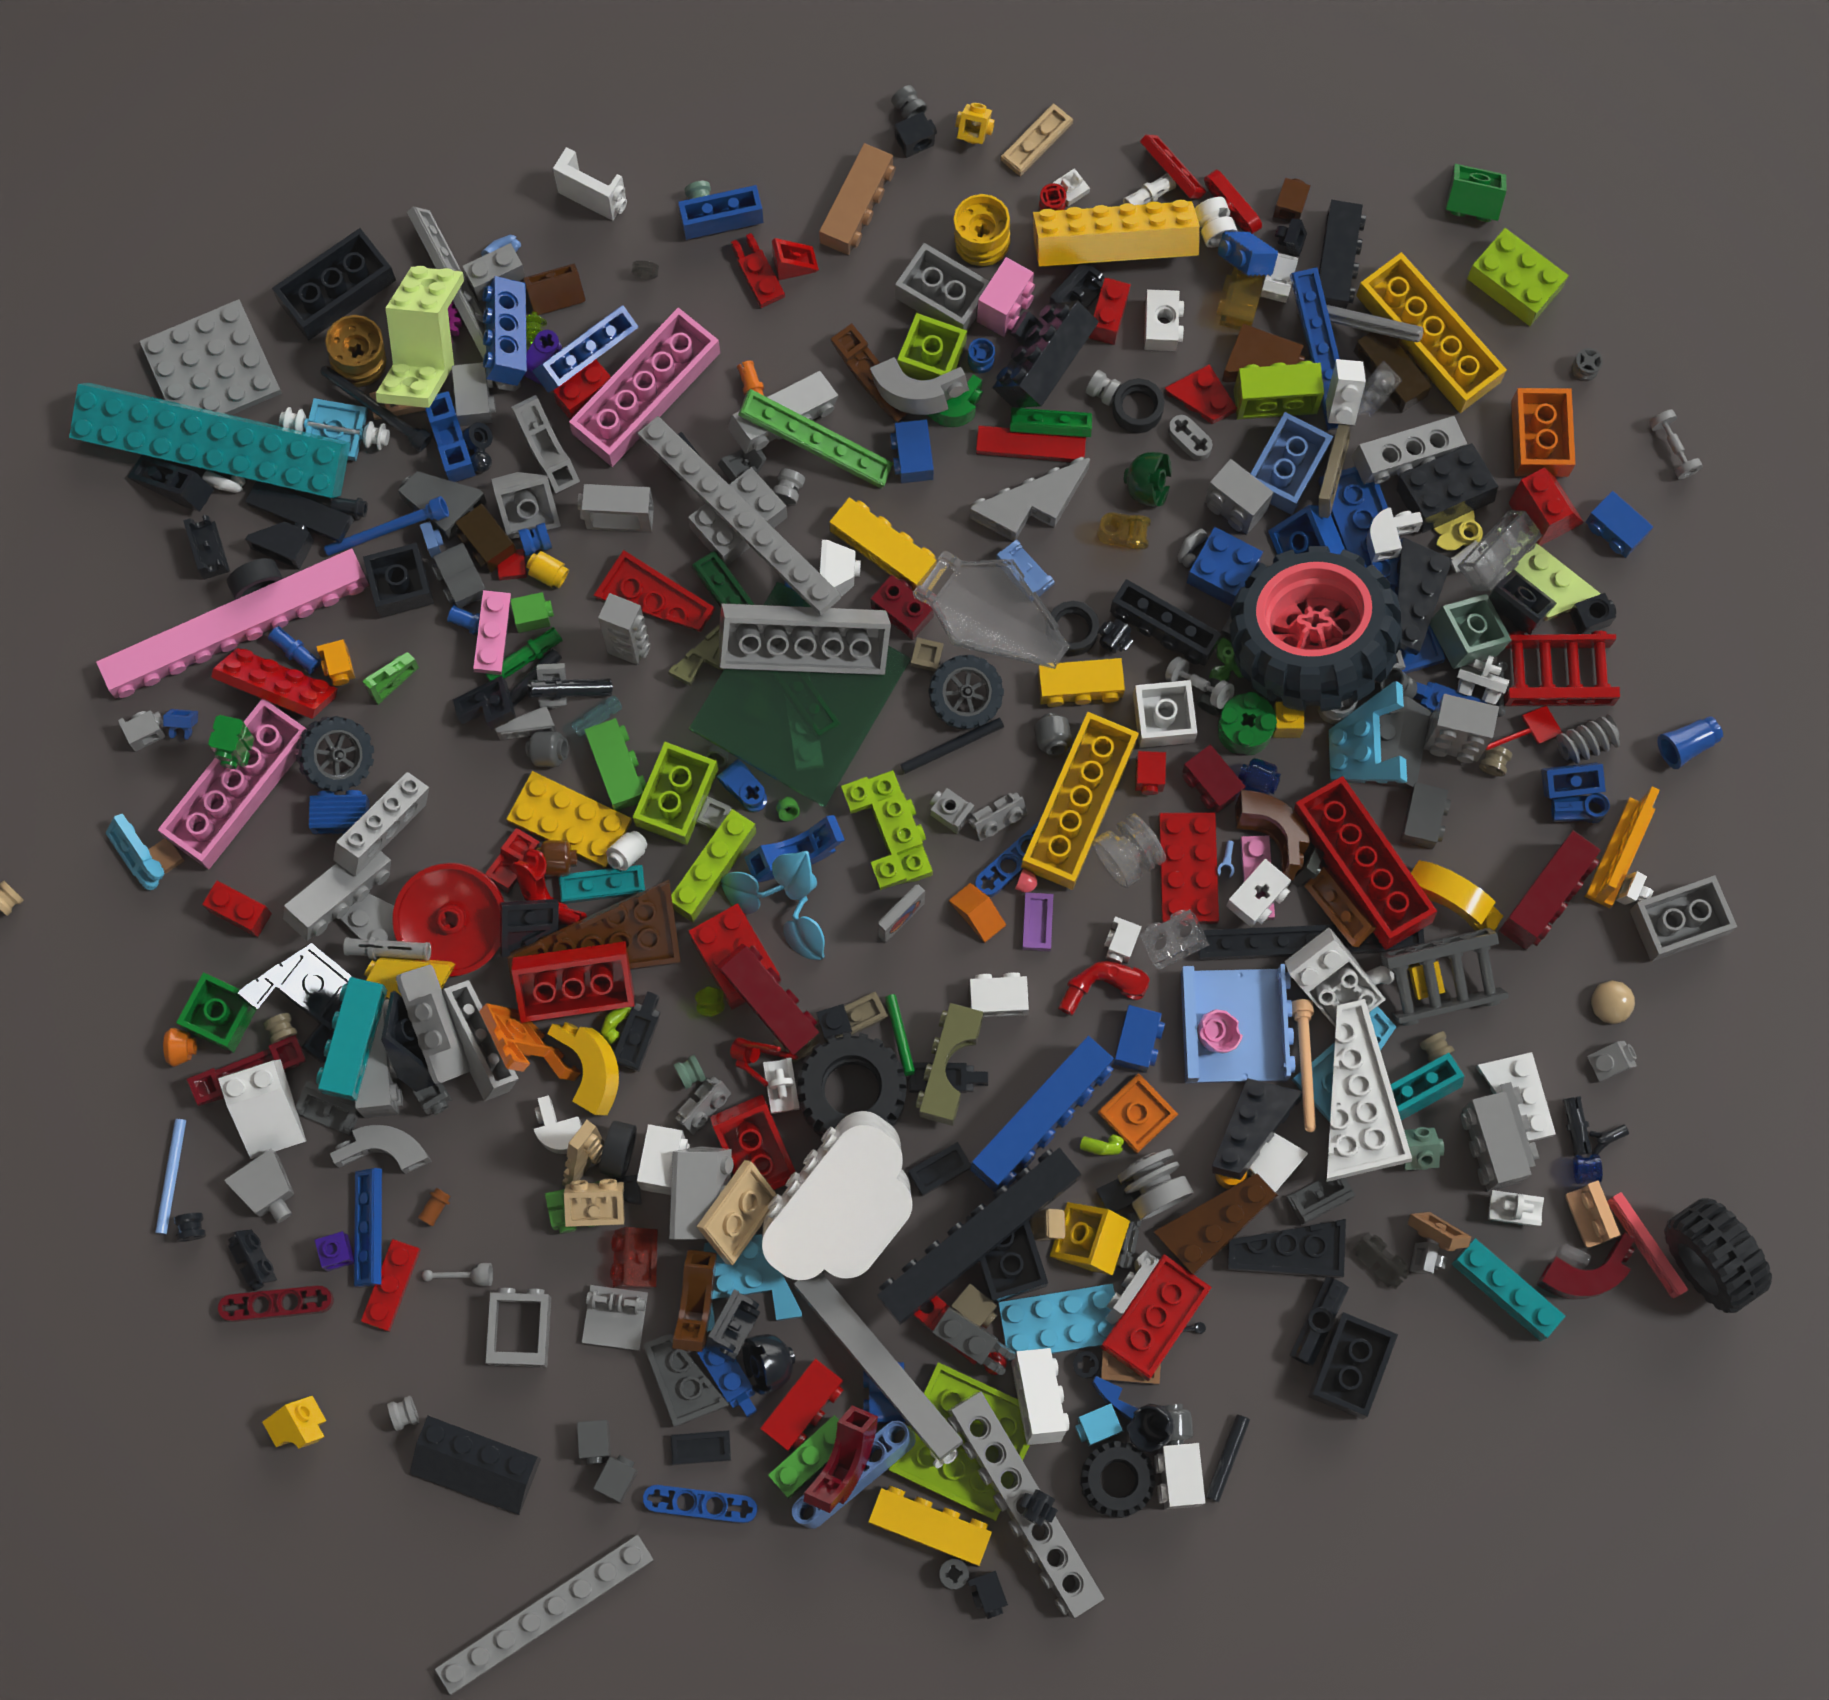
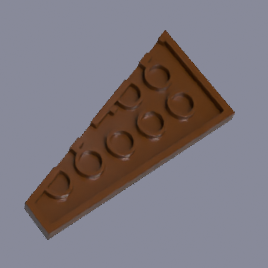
M666 880L547 935L528 946L511 952V955L507 957L511 984H514L512 976L513 957L626 941L630 969L681 962L670 880Z

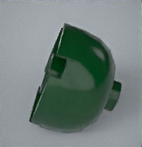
M1146 452L1138 455L1131 462L1130 467L1125 469L1123 480L1127 484L1128 491L1134 500L1140 504L1152 507H1160L1164 504L1170 486H1165L1166 476L1171 477L1172 473L1169 455L1161 452Z

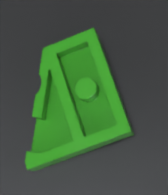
M406 652L365 678L362 682L370 697L379 705L419 667L416 660Z

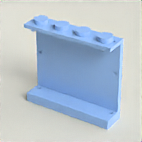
M1280 964L1278 969L1194 971V966H1183L1180 977L1185 1083L1246 1082L1247 1078L1261 1082L1288 1081L1291 1073H1295V1057L1290 1056L1289 1045L1294 1043L1293 1028H1288V1017H1292V1001L1287 1000L1286 989L1291 987V978L1289 972H1285V964ZM1212 1010H1225L1239 1021L1238 1028L1240 1034L1243 1035L1242 1040L1236 1049L1228 1053L1210 1052L1199 1041L1197 1033L1198 1024L1203 1015Z

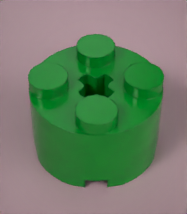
M1248 692L1234 696L1225 704L1218 721V737L1222 745L1232 753L1246 754V756L1261 752L1269 744L1277 723L1275 711L1271 704L1257 693ZM1242 722L1250 723L1251 727L1249 725L1243 726Z

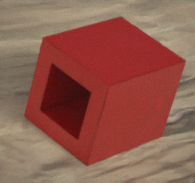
M1138 751L1136 757L1135 791H1142L1144 795H1157L1158 792H1163L1166 775V752Z

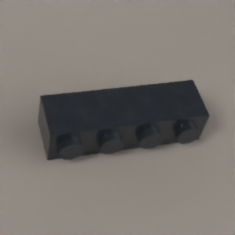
M1331 199L1327 213L1319 267V276L1326 305L1346 309L1348 303L1353 304L1356 288L1351 287L1352 279H1357L1359 263H1355V256L1360 255L1363 239H1358L1359 231L1364 230L1366 215H1362L1363 204Z

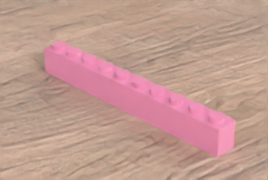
M351 548L103 658L96 663L108 690L114 698H125L132 695L138 688L157 684L161 678L167 675L182 673L186 670V667L194 663L207 662L212 658V655L221 651L229 652L235 649L239 643L246 640H256L268 630L278 626L283 628L289 621L298 617H308L314 610L322 606H332L342 597L357 595L365 587L369 586V583Z

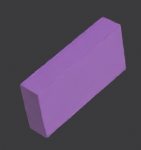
M1025 892L1022 950L1051 951L1053 894Z

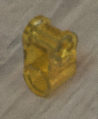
M1107 513L1101 518L1097 536L1102 543L1107 545L1124 546L1139 550L1146 549L1149 546V541L1146 539L1151 519L1142 515ZM1113 525L1117 531L1108 532L1104 526Z

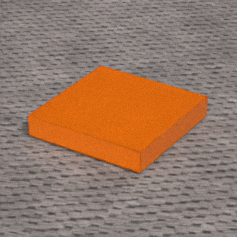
M1139 1073L1097 1112L1136 1154L1178 1116V1113Z

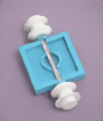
M316 398L313 399L309 419L306 418L303 409H300L295 414L292 413L291 407H288L285 412L282 411L279 419V426L298 431H304L305 429L307 433L351 442L348 460L352 461L357 460L361 440H363L366 448H370L371 444H377L378 450H381L383 445H388L390 431L386 429L384 423L379 428L374 427L373 421H370L365 426L368 415L367 407Z

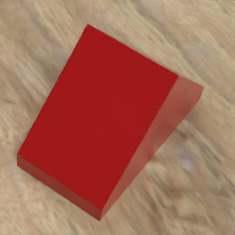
M778 238L771 240L778 280L811 274L819 270L813 246Z

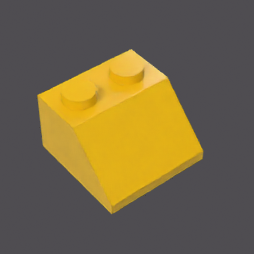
M1067 1202L1064 1210L1065 1238L1054 1241L1050 1257L1092 1272L1113 1276L1130 1220L1109 1209Z

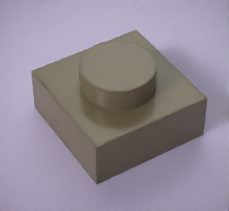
M917 637L911 666L935 672L940 664L944 643Z

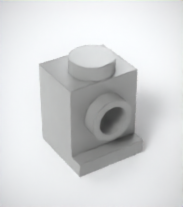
M151 710L148 712H138L127 722L123 718L118 720L129 744L135 752L166 737L162 730L166 726H163V718L159 711L154 714Z
M948 788L943 793L938 791L929 803L932 806L930 816L956 834L960 832L974 813V805L971 802L968 803ZM951 803L955 806V809L947 810L945 805Z

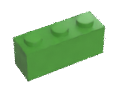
M615 718L584 729L613 809L619 811L638 804L646 787L644 776H637L634 767L639 766L634 750L628 751L625 742L630 741L625 726H619Z
M835 1415L768 1475L788 1499L826 1466L836 1439L837 1422L839 1419Z

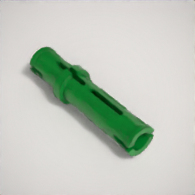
M551 627V629L534 640L532 638L528 640V644L505 658L502 668L503 678L506 679L536 658L541 659L544 657L543 654L563 642L557 630ZM485 673L489 681L501 676Z

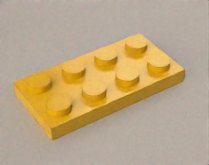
M534 771L531 772L506 819L508 823L544 840L569 841L572 850H577V856L605 869L609 866L606 854L607 849L627 832L632 823V818Z

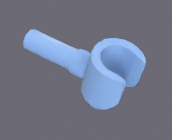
M1228 840L1226 843L1223 863L1217 868L1218 876H1220L1221 867L1227 866L1230 869L1229 878L1234 874V867L1231 864L1233 841Z

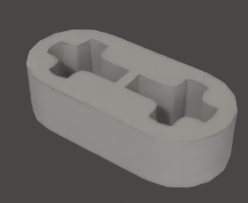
M1177 415L1172 418L1168 429L1171 439L1192 459L1197 461L1207 459L1211 454L1213 446L1210 437L1189 417ZM1176 425L1180 427L1185 425L1186 434L1183 431L1176 432ZM1195 442H1196L1198 445L1204 443V444H1205L1204 451H1203L1202 449H1199L1198 451H1196V450H1195V445H1196Z

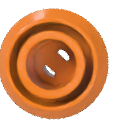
M170 1028L165 1033L163 1040L166 1062L176 1067L190 1061L192 1055L197 1053L196 1038H192L189 1032Z

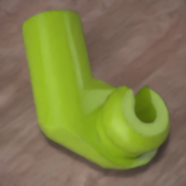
M630 1007L614 1009L606 1015L600 1034L609 1044H614L619 1039L620 1033L616 1030V1027L629 1016Z
M1111 1135L1107 1143L1084 1136L1081 1140L1080 1149L1097 1155H1118L1123 1150L1121 1147L1124 1144V1140L1119 1136Z

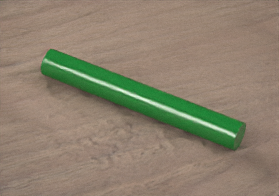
M895 994L886 996L885 1000L901 1064L904 1068L903 1072L905 1076L915 1074V1069Z

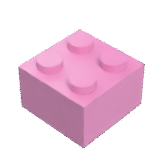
M1006 257L978 299L977 322L1005 337L1009 330L1012 331L1020 318L1018 315L1022 309L1027 310L1033 301L1034 295H1032L1035 287L1033 283L1034 272Z

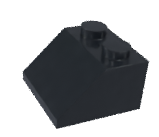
M1514 569L1495 586L1489 596L1498 614L1505 615L1518 630L1529 635L1540 626L1557 604Z

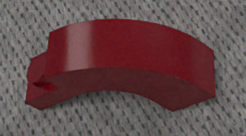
M1627 1233L1618 1236L1605 1261L1599 1268L1594 1270L1575 1268L1556 1256L1549 1261L1537 1285L1554 1295L1567 1299H1588L1601 1295L1617 1286L1630 1272L1631 1269L1621 1262L1626 1263L1633 1254L1635 1248L1631 1245L1635 1238Z
M853 1405L837 1422L836 1439L831 1456L823 1471L804 1492L803 1502L828 1513L838 1503L844 1504L857 1485L870 1456L875 1439L878 1416Z

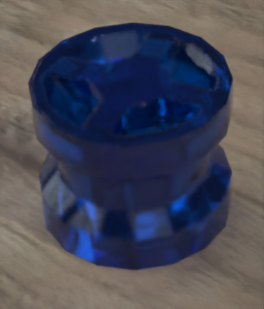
M1592 1154L1589 1158H1583L1581 1155L1574 1156L1573 1173L1577 1184L1598 1180L1599 1183L1602 1182L1603 1168L1598 1154Z

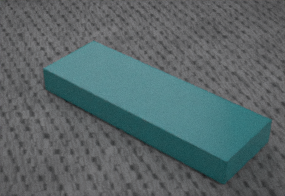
M643 865L630 866L625 871L610 868L559 876L561 903L568 904L633 896L645 891Z

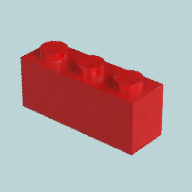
M815 1358L760 1428L761 1431L787 1452H790L792 1448L796 1450L808 1437L804 1434L811 1424L816 1427L826 1414L822 1410L829 1401L834 1404L844 1391L840 1387L843 1384V1380Z

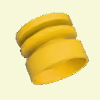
M979 194L970 196L963 200L955 210V246L957 253L963 260L976 266L993 265L1003 259L1009 250V212L1004 203L992 195Z

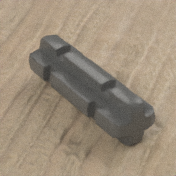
M1129 1212L1126 1216L1130 1223L1116 1266L1122 1269H1130L1132 1266L1133 1257L1131 1256L1135 1252L1139 1235L1137 1229L1141 1226V1221L1137 1214Z

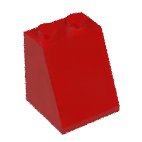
M1545 467L1521 479L1509 501L1510 507L1529 537L1540 546L1584 523L1556 477Z

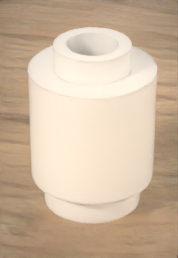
M637 831L625 833L606 851L607 861L610 866L621 871L627 870L644 855L647 848L646 839Z

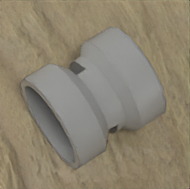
M1097 370L1090 380L1085 393L1092 397L1097 396L1101 398L1102 403L1110 406L1114 401L1116 391L1122 383L1116 379L1111 380L1107 378L1104 372Z
M781 469L777 477L778 485L774 486L773 492L784 504L796 505L799 499L798 491L803 487L805 477L794 470Z

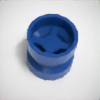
M978 338L970 343L968 348V365L972 371L980 374L992 369L995 356L993 343L985 338Z
M545 523L536 525L534 529L524 528L518 530L526 556L532 555L539 549L544 551L552 549Z

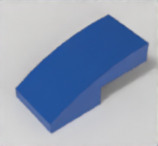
M1095 1376L1092 1385L1107 1404H1112L1113 1409L1120 1415L1132 1421L1133 1413L1138 1408L1118 1399L1123 1388Z

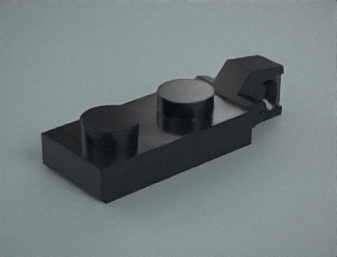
M647 991L643 1004L636 1003L634 1009H631L614 1053L618 1065L637 1072L640 1071L660 1020L661 1012L656 1010L660 999L657 994Z
M913 1062L915 1074L909 1076V1093L925 1092L928 1081L923 1080L927 1064L933 1065V1062ZM947 1063L945 1071L947 1079L960 1093L974 1092V1086H988V1072L974 1071V1066L967 1065V1063Z

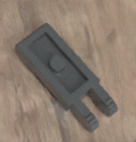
M948 1307L933 1330L934 1334L981 1365L985 1364L988 1368L1002 1376L1006 1369L1002 1364L988 1357L992 1348L1006 1359L1013 1360L1016 1356L1012 1350L998 1342V1338L951 1307Z

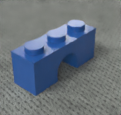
M449 391L437 394L430 408L425 409L448 480L457 482L476 476Z

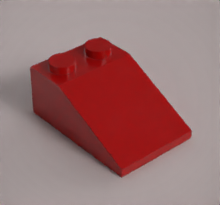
M763 1094L710 1117L722 1148L732 1149L733 1174L736 1173L744 1160L751 1161L771 1188L775 1190L786 1185L791 1175L796 1172Z

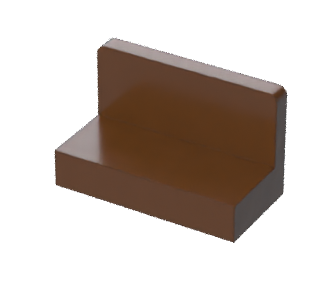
M575 263L523 278L535 315L548 313L586 301Z

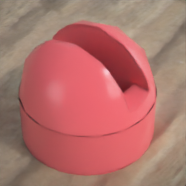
M1023 868L1015 889L1024 893L1031 892L1037 886V878L1033 872Z

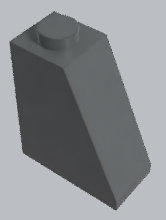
M418 471L412 477H406L398 490L402 501L414 511L426 508V504L431 499L442 496L447 504L449 517L439 521L436 519L431 520L430 518L425 520L427 522L430 521L431 525L435 529H439L440 533L449 541L459 532L455 522L479 505L483 504L484 506L487 503L484 493L480 489Z

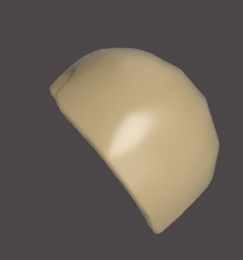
M1611 980L1597 986L1591 998V1005L1594 1014L1601 1021L1617 1024L1624 1022L1630 1017L1634 1010L1635 997L1632 990L1623 982Z

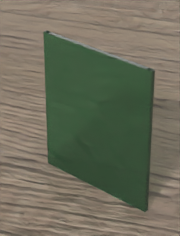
M779 582L776 583L764 605L811 607L797 592ZM888 645L885 675L724 669L689 730L825 808L911 658ZM818 694L841 723L820 736L814 730L813 724L815 723L819 730H822L833 721L818 701ZM818 704L820 710L818 713L815 714L816 705Z

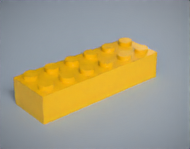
M1176 200L1172 203L1149 202L1144 205L1126 203L1115 207L1098 205L1094 208L1086 209L1071 207L1067 210L1054 211L1052 209H1043L1040 212H1033V240L1039 266L1199 255L1200 226L1192 201Z
M1402 252L1360 283L1356 297L1373 316L1423 328V337L1419 342L1398 338V344L1404 351H1408L1412 355L1414 362L1427 374L1429 379L1459 413H1462L1501 383L1507 369Z
M1087 711L1024 855L1021 868L1073 890L1136 745L1138 732Z

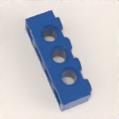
M494 276L490 285H486L483 291V301L486 302V308L483 313V323L486 324L483 336V345L486 346L483 367L486 368V379L518 386L527 371L525 283Z
M622 305L532 372L549 393L636 330L638 325Z

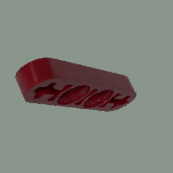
M319 1285L230 1294L220 1300L218 1312L223 1319L229 1322L318 1314L331 1309L334 1297L329 1289ZM321 1291V1294L327 1297V1301H323L321 1307H318V1304L315 1302L306 1303L308 1309H304L305 1300L303 1293L307 1292V1298H316L318 1292ZM294 1294L298 1297V1305L294 1310H286L283 1307V1300L287 1295ZM260 1297H265L269 1301V1308L264 1313H256L254 1310V1302ZM248 1298L247 1308L249 1315H246V1310L244 1309L235 1310L234 1316L225 1311V1307L230 1306V1301H234V1304L240 1306L246 1305L244 1299Z

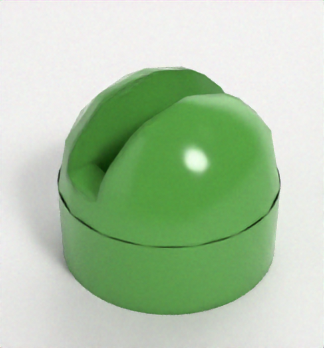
M787 796L785 799H780L776 804L778 816L783 821L794 820L800 814L798 803L792 797Z

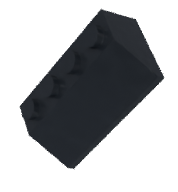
M427 1415L416 1443L410 1474L520 1515L541 1458Z

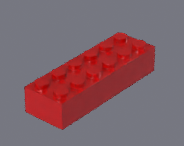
M1343 776L1296 802L1294 811L1305 824L1309 840L1314 847L1325 853L1322 859L1377 927L1373 933L1385 950L1433 923L1437 914L1436 908Z

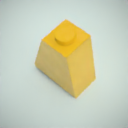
M381 957L376 962L373 960L370 962L364 975L368 977L366 981L383 984L388 990L386 997L390 998V993L393 991L400 994L396 981L397 975L423 966L432 965L440 987L443 989L456 964L449 961Z

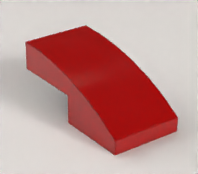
M516 828L501 847L500 855L485 875L497 887L509 893L518 880L517 875L511 868L512 863L519 860L522 861L525 851L529 848L537 850L540 841Z

